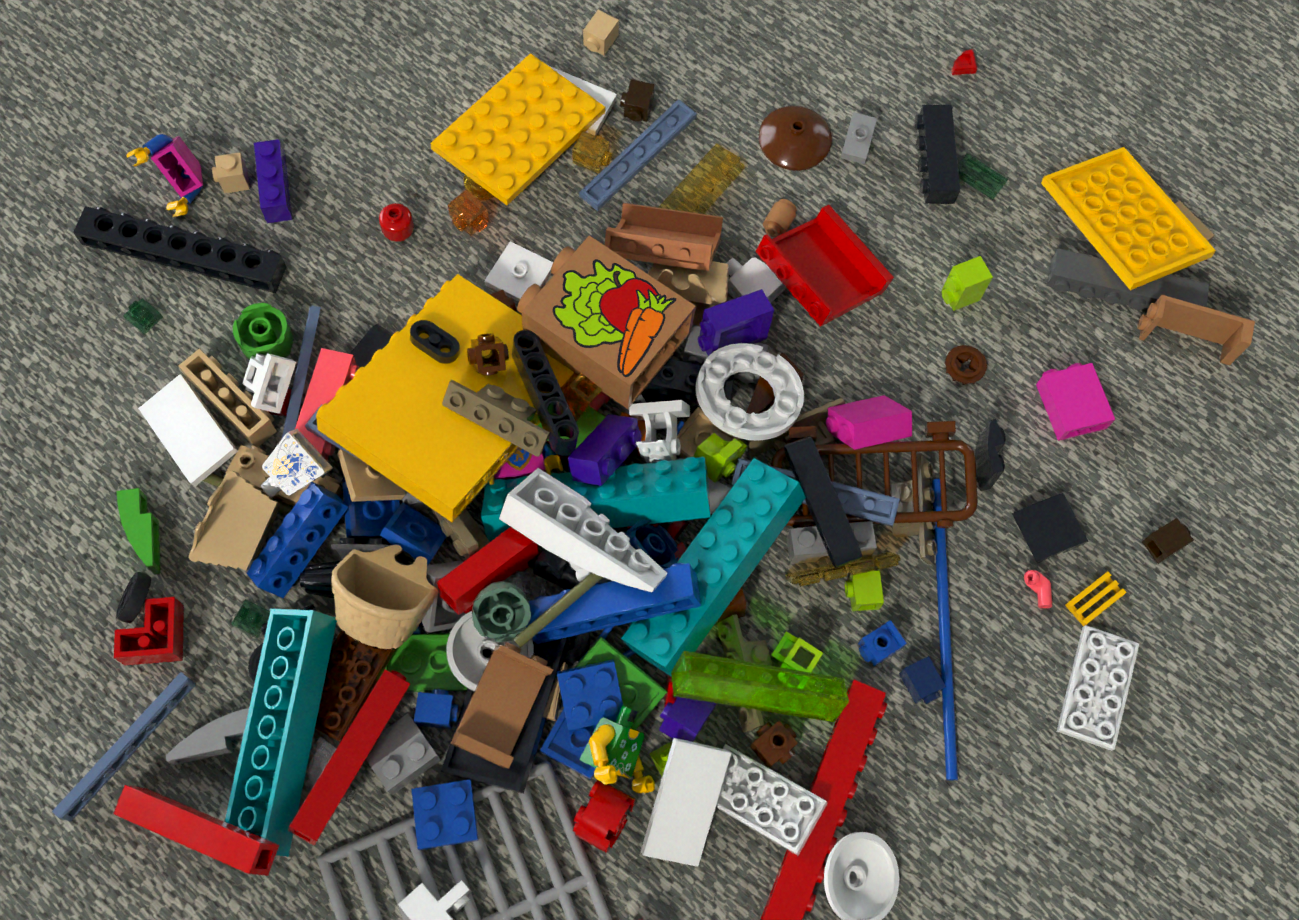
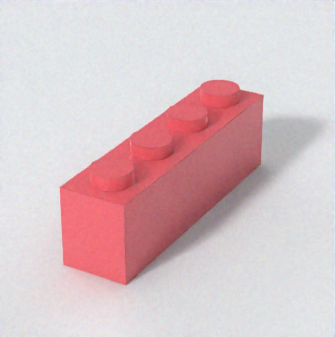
M321 348L295 429H298L327 461L329 455H333L336 446L308 431L305 425L321 404H328L335 397L337 390L342 385H347L353 379L359 366L356 364L352 354Z

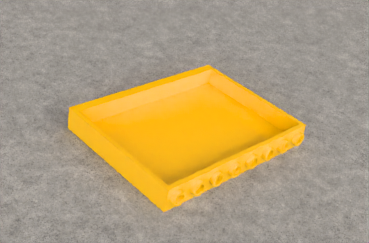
M457 274L451 281L448 280L443 284L440 292L434 298L430 297L426 301L423 309L417 315L413 314L409 318L406 326L400 332L397 331L392 335L389 343L383 349H378L374 353L371 361L365 367H360L356 371L353 379L347 385H342L337 390L335 397L328 404L325 403L319 408L316 414L318 431L453 523L519 447L442 405V401L449 382L454 380L476 393L488 383L499 386L505 393L525 400L534 408L512 358L514 335L523 330L522 315ZM427 320L449 333L459 342L458 358L452 363L444 364L421 351L411 343V326L417 321ZM421 333L419 337H421L422 339H426L429 337V335L426 333ZM480 334H494L504 344H507L509 360L505 361L506 370L498 371L494 375H482L477 373L473 365H469L467 348H471V340L478 339ZM442 348L440 351L448 353L450 349ZM490 350L482 351V356L489 355ZM546 354L559 386L565 395L581 377ZM535 413L534 418L530 422L538 426L540 420L537 413Z

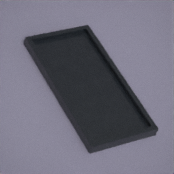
M572 636L536 644L533 641V655L546 660V666L553 669L551 675H546L510 754L514 758L509 769L498 766L450 744L441 772L524 794L558 683L557 672L562 670ZM484 649L483 656L490 658L492 651ZM469 688L467 690L452 739L474 693V691Z

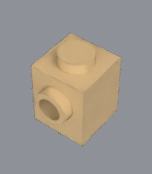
M597 10L583 30V45L590 51L605 55L619 35V20Z
M240 152L215 156L216 167H212L214 181L220 183L224 194L250 190L247 166Z

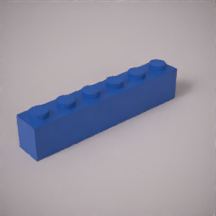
M690 563L673 564L670 568L664 569L668 574L653 592L623 585L615 581L603 584L596 583L536 634L532 640L536 644L700 607L701 600L697 574ZM571 589L564 590L557 595L538 596L534 600L529 601L531 618L526 627Z

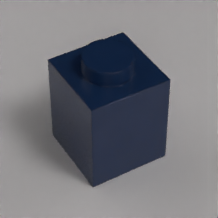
M929 656L905 667L899 673L915 704L924 701L927 705L941 697L939 692L946 687Z

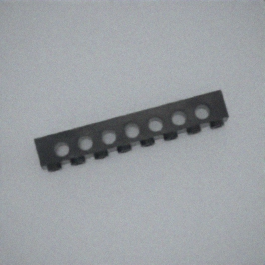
M85 206L73 231L81 245L272 293L277 292L286 270V264L282 255L276 251H263L249 244L239 245L231 243L229 240L221 237L217 239L207 237L205 234L197 231L193 233L183 231L173 225L168 227L159 225L149 219L144 221L135 219L125 213H120V215L111 213L101 207H96L95 209ZM259 264V266H257L256 268H251L252 266Z

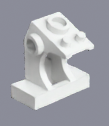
M256 353V357L251 356L242 383L246 386L245 390L254 393L251 406L280 414L296 365L294 360L268 353L267 355Z
M683 400L632 404L629 407V415L637 418V420H645L646 425L645 441L636 442L640 456L644 457L647 463L676 460V455H679L681 452L680 441L677 438V417H689L690 405ZM667 429L665 441L658 440L656 442V430Z

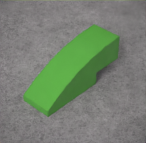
M139 488L116 491L121 523L130 544L143 563L154 574H160L159 521L152 513H147V496Z

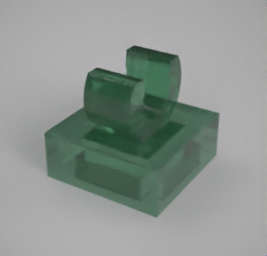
M143 298L138 302L135 300L128 307L129 311L123 315L125 320L143 335L163 318L161 313Z
M245 599L231 625L258 638L262 632L261 625L268 622L270 611Z

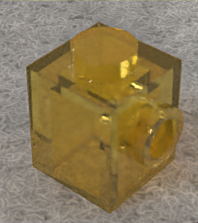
M582 131L572 149L573 164L598 174L604 166L607 167L610 164L612 158L610 141H607L602 136L592 135L585 131Z

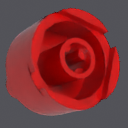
M597 780L589 793L591 798L587 807L582 805L574 818L576 823L572 831L575 832V836L608 853L609 847L612 848L628 821L625 813L627 810L632 812L636 799L609 784H603Z

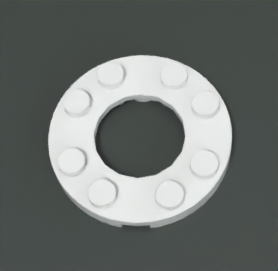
M738 343L719 348L707 357L696 380L697 400L706 417L722 431L741 439L767 440L785 433L797 420L804 402L802 382L795 369L782 356L778 354L776 357L764 351L763 347L759 345ZM738 372H751L760 375L773 388L774 404L763 413L755 414L753 412L748 414L743 409L732 406L730 400H727L723 388L725 381L729 376Z

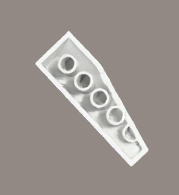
M537 468L507 494L499 519L564 560L601 577L648 592H653L666 578L668 573L642 549H634L630 545V538L623 532L617 533L608 525L610 520L604 514L597 515L590 508L591 503L585 497L543 470Z

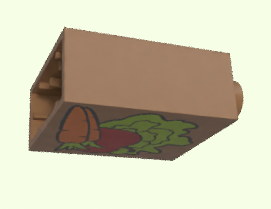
M589 235L577 250L567 246L557 255L551 267V273L554 276L543 288L537 284L531 285L522 295L517 310L522 313L523 330H530L537 335L546 354L629 409L691 333L696 306Z

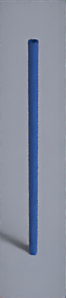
M940 479L932 480V488L935 495L933 511H942ZM936 522L934 535L937 544L936 576L941 679L946 686L942 690L946 780L956 781L958 780L946 532L945 528H937Z

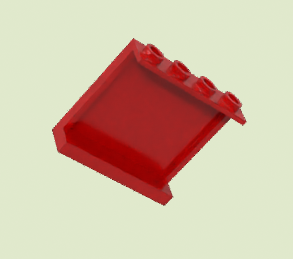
M830 205L822 207L815 219L773 239L768 234H765L756 249V253L820 327L881 295L894 278Z

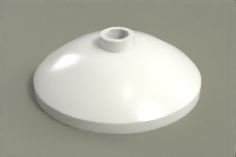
M472 611L461 617L452 628L447 641L446 655L449 667L457 680L465 687L475 691L490 659L483 656V650L489 649L493 652L495 646L500 644L504 646L506 642H496L492 638L487 636L485 638L480 635L474 627ZM532 639L520 648L522 649L520 654L528 658L534 652ZM514 640L506 641L507 643L519 647Z
M867 832L848 834L836 843L828 856L824 871V886L828 902L837 916L842 920H882L889 913L896 900L899 888L897 861L888 844L875 834Z

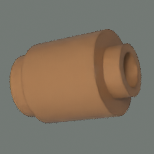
M780 199L774 203L763 222L765 232L774 238L787 232L796 217V206L786 199Z

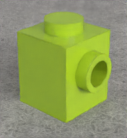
M863 567L851 573L848 581H845L844 587L846 598L851 600L852 611L879 610L884 604L880 570L872 571L869 567Z

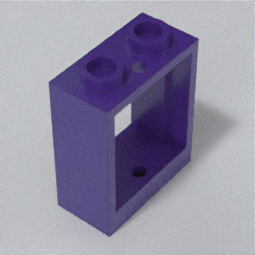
M761 289L704 309L702 322H700V335L698 336L700 349L703 352L706 351L709 356L714 351L727 345L738 343L755 344L766 340L774 308L764 291Z

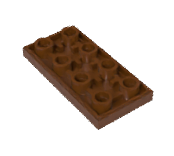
M341 630L331 647L315 728L341 742L396 649H382L361 643Z

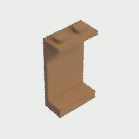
M1161 295L1155 303L1150 304L1147 314L1141 315L1137 329L1141 330L1139 339L1143 341L1156 326L1222 344L1220 363L1231 365L1251 345L1255 321Z
M506 642L504 646L501 644L495 646L450 744L498 766L509 769L514 758L510 754L546 675H551L553 669L546 666V660L535 655H531L528 658L520 654L522 649Z

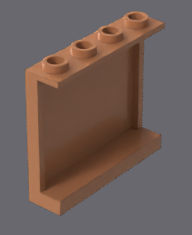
M623 203L622 217L616 228L608 227L606 229L605 246L624 259L709 271L721 240L723 217Z

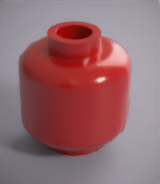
M394 203L385 206L381 210L379 224L386 238L399 242L411 236L414 230L412 214L406 206Z

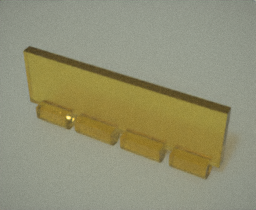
M716 143L658 208L705 214L717 200L716 197L722 195L732 183L731 180L734 181L745 169V166L740 162L738 156Z
M886 552L863 557L860 560L836 569L831 564L786 574L785 576L786 580L790 583H799V586L802 587L820 583V578H823L824 581L847 577L848 572H850V575H857L874 571L875 566H877V569L898 566V561H901L900 555Z

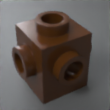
M491 333L478 335V339L471 340V348H467L469 365H473L477 373L482 375H494L498 371L506 370L505 361L509 360L507 344H504L499 337H495ZM490 350L489 355L482 356V351Z
M778 721L772 725L768 722L756 732L759 738L749 746L763 764L770 768L777 761H780L783 765L796 754L793 748L798 744L795 740L797 735L786 723L783 725ZM773 740H776L779 743V746H776L773 743Z

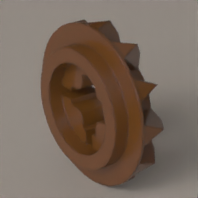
M968 345L953 348L947 354L944 362L946 373H949L953 381L961 382L962 385L968 383L974 385L983 378L987 370V362L984 355L978 349ZM970 359L969 369L960 371L961 363H965Z

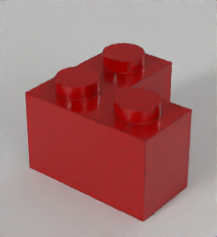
M175 597L145 599L144 627L115 630L114 659L125 666L183 661L184 605Z

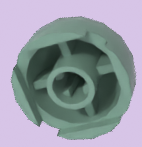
M502 581L490 583L482 588L474 599L472 607L473 624L479 634L485 638L487 636L496 642L511 641L525 629L530 621L529 600L523 591L512 583Z

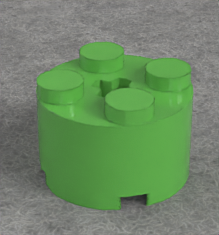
M256 303L247 306L241 311L242 314L233 323V335L246 358L250 360L251 356L256 357V353L263 355L268 353L284 358L290 355L293 345V333L284 314L279 309L267 303Z

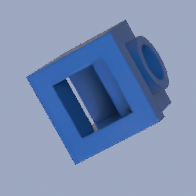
M889 620L878 629L863 637L858 644L860 645L859 652L866 662L871 661L875 667L900 651L907 643L892 621ZM877 639H882L886 647H880L877 644Z

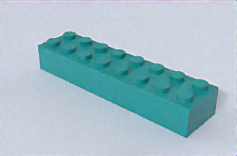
M688 457L681 460H662L655 463H635L628 466H620L602 486L573 481L571 472L551 473L550 475L585 497L591 503L590 508L597 515L604 514L610 520L608 525L612 528L633 526L642 519L651 520L649 524L711 517L709 481L705 457ZM528 476L507 480L497 479L494 480L493 485H490V482L486 484L481 518L489 542L511 527L501 521L499 517L507 494Z
M753 458L677 562L690 563L697 574L701 606L633 622L621 638L633 652L676 679L806 498L800 483Z
M273 608L270 610L224 821L278 844L277 856L289 857L293 834L288 829L298 813L337 622L335 620L336 617L314 610Z

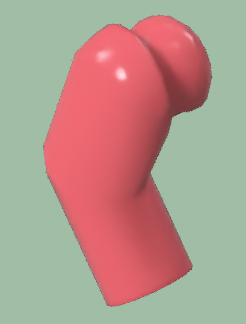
M1028 570L1024 574V581L1028 587L1037 593L1038 608H1052L1050 581L1040 572Z

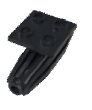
M340 538V543H332L331 549L337 550L342 561L354 549L362 552H373L392 544L385 538L368 539V543H362V538ZM340 561L307 565L306 571L300 573V587L305 588V592L308 594L334 598L331 582L332 571Z

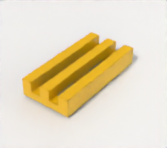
M1108 571L1065 605L1082 626L1087 625L1127 593L1124 589H1120L1117 586L1119 583L1116 580L1113 581L1110 578L1111 574ZM1104 581L1107 583V587L1079 609L1074 606ZM1114 591V596L1084 618L1082 615L1084 611L1108 592Z

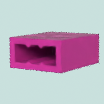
M1075 363L1067 367V369L1060 371L1057 369L1048 370L1042 374V377L1036 384L1058 441L1107 429L1115 420L1093 363L1085 365Z
M883 395L828 407L826 427L831 435L856 450L912 437V411Z

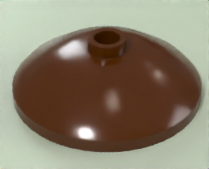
M786 106L774 110L763 120L759 129L758 140L763 154L773 164L783 169L801 171L817 166L826 158L831 148L832 134L827 122L815 111L801 106Z

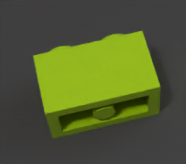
M981 256L952 267L942 288V297L946 304H950L953 311L980 301L993 276Z

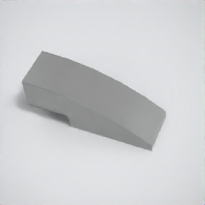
M249 708L227 714L197 729L166 755V761L173 765H179L233 753L232 741L243 739Z

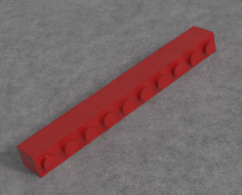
M855 679L849 685L809 790L811 793L826 800L828 804L799 855L786 850L760 920H802L805 911H811L816 899V895L812 893L816 882L821 883L824 878V859L826 854H830L837 842V838L833 837L836 827H842L848 810L843 809L847 798L852 799L857 789L858 783L854 782L857 771L862 772L867 762L868 756L864 755L867 744L872 745L878 729L873 727L876 719H882L887 707V703L883 701L886 695L885 692Z

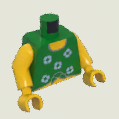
M622 705L616 721L604 717L599 720L580 757V761L595 767L594 776L603 784L615 783L617 775L629 779L634 775L635 779L632 781V789L636 793L652 792L655 789L654 780L649 775L643 777L642 772L644 768L639 757L644 733L632 728L638 711Z

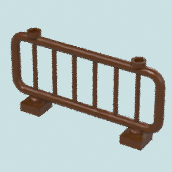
M955 421L927 422L925 436L926 438L932 437L931 441L886 442L856 450L847 444L816 445L819 455H828L829 478L832 482H835L834 455L856 454L857 488L863 489L861 454L883 453L885 495L891 496L889 453L911 452L914 512H896L894 523L937 522V528L954 527V521L967 520L977 509L975 455L970 445L964 441L949 440V437H953L956 432ZM816 426L791 427L789 429L790 443L807 436H811L813 441L817 442ZM784 447L776 451L772 458L771 466L782 469V462L786 458ZM956 450L960 451L964 456L967 502L962 510L947 511L944 451ZM939 451L942 511L919 512L916 452ZM802 504L803 515L792 516L786 524L787 526H798V528L816 526L812 516L808 515V506L806 504ZM846 515L849 523L869 521Z

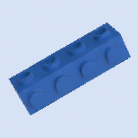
M311 482L308 488L302 492L290 513L285 516L278 530L268 540L261 554L252 562L247 575L260 589L284 598L300 576V573L303 572L348 509L347 504L337 494Z

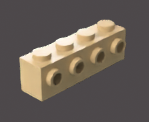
M198 349L178 365L187 380L252 446H261L277 432L272 424L275 421L268 411L251 406L253 396L247 390L243 393L238 388L240 385L230 373L225 375L220 370L223 367L212 355L208 358Z
M240 445L226 473L229 471L238 472L241 478L250 481V484L257 486V489L263 491L261 484L270 476L263 470L262 465L269 456L266 455L264 450L256 446L248 448ZM325 476L313 481L337 494L342 499L343 491L339 485L340 482L336 479ZM309 485L290 496L286 495L281 489L272 498L295 506L302 492Z

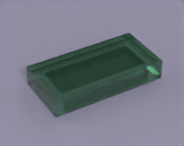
M968 153L958 164L959 179L992 200L995 199L1008 181L1006 177Z

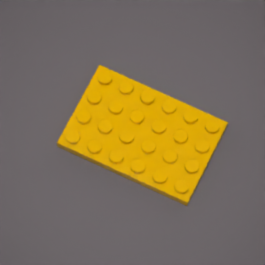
M530 53L430 143L431 149L505 205H508L605 114L606 107Z
M1125 147L1043 177L1041 184L1130 290L1211 258L1216 251Z

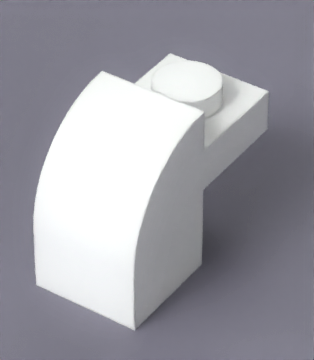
M461 880L438 901L428 887L421 883L398 905L410 920H454L449 912L452 909L458 912L469 902L470 899L467 896L472 891Z

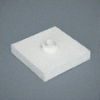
M510 241L484 282L486 286L496 291L504 290L506 296L512 297V299L519 302L522 295L531 285L537 284L543 287L551 274L553 262Z

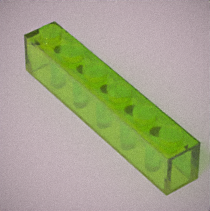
M683 651L671 671L673 694L677 697L835 722L849 703L844 679L689 651Z

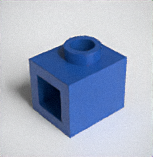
M433 689L432 693L418 692L414 716L415 724L422 727L452 729V722H457L459 717V704H455L453 695H449V691Z

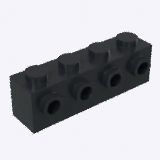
M922 105L919 115L915 116L914 122L915 130L919 131L916 149L921 154L918 161V171L922 172L923 177L920 181V193L924 194L925 204H955L960 193L952 105Z
M669 359L640 395L653 396L660 401L683 400L690 407H700L696 396V380L702 366ZM734 374L729 376L723 387L725 397L730 401Z

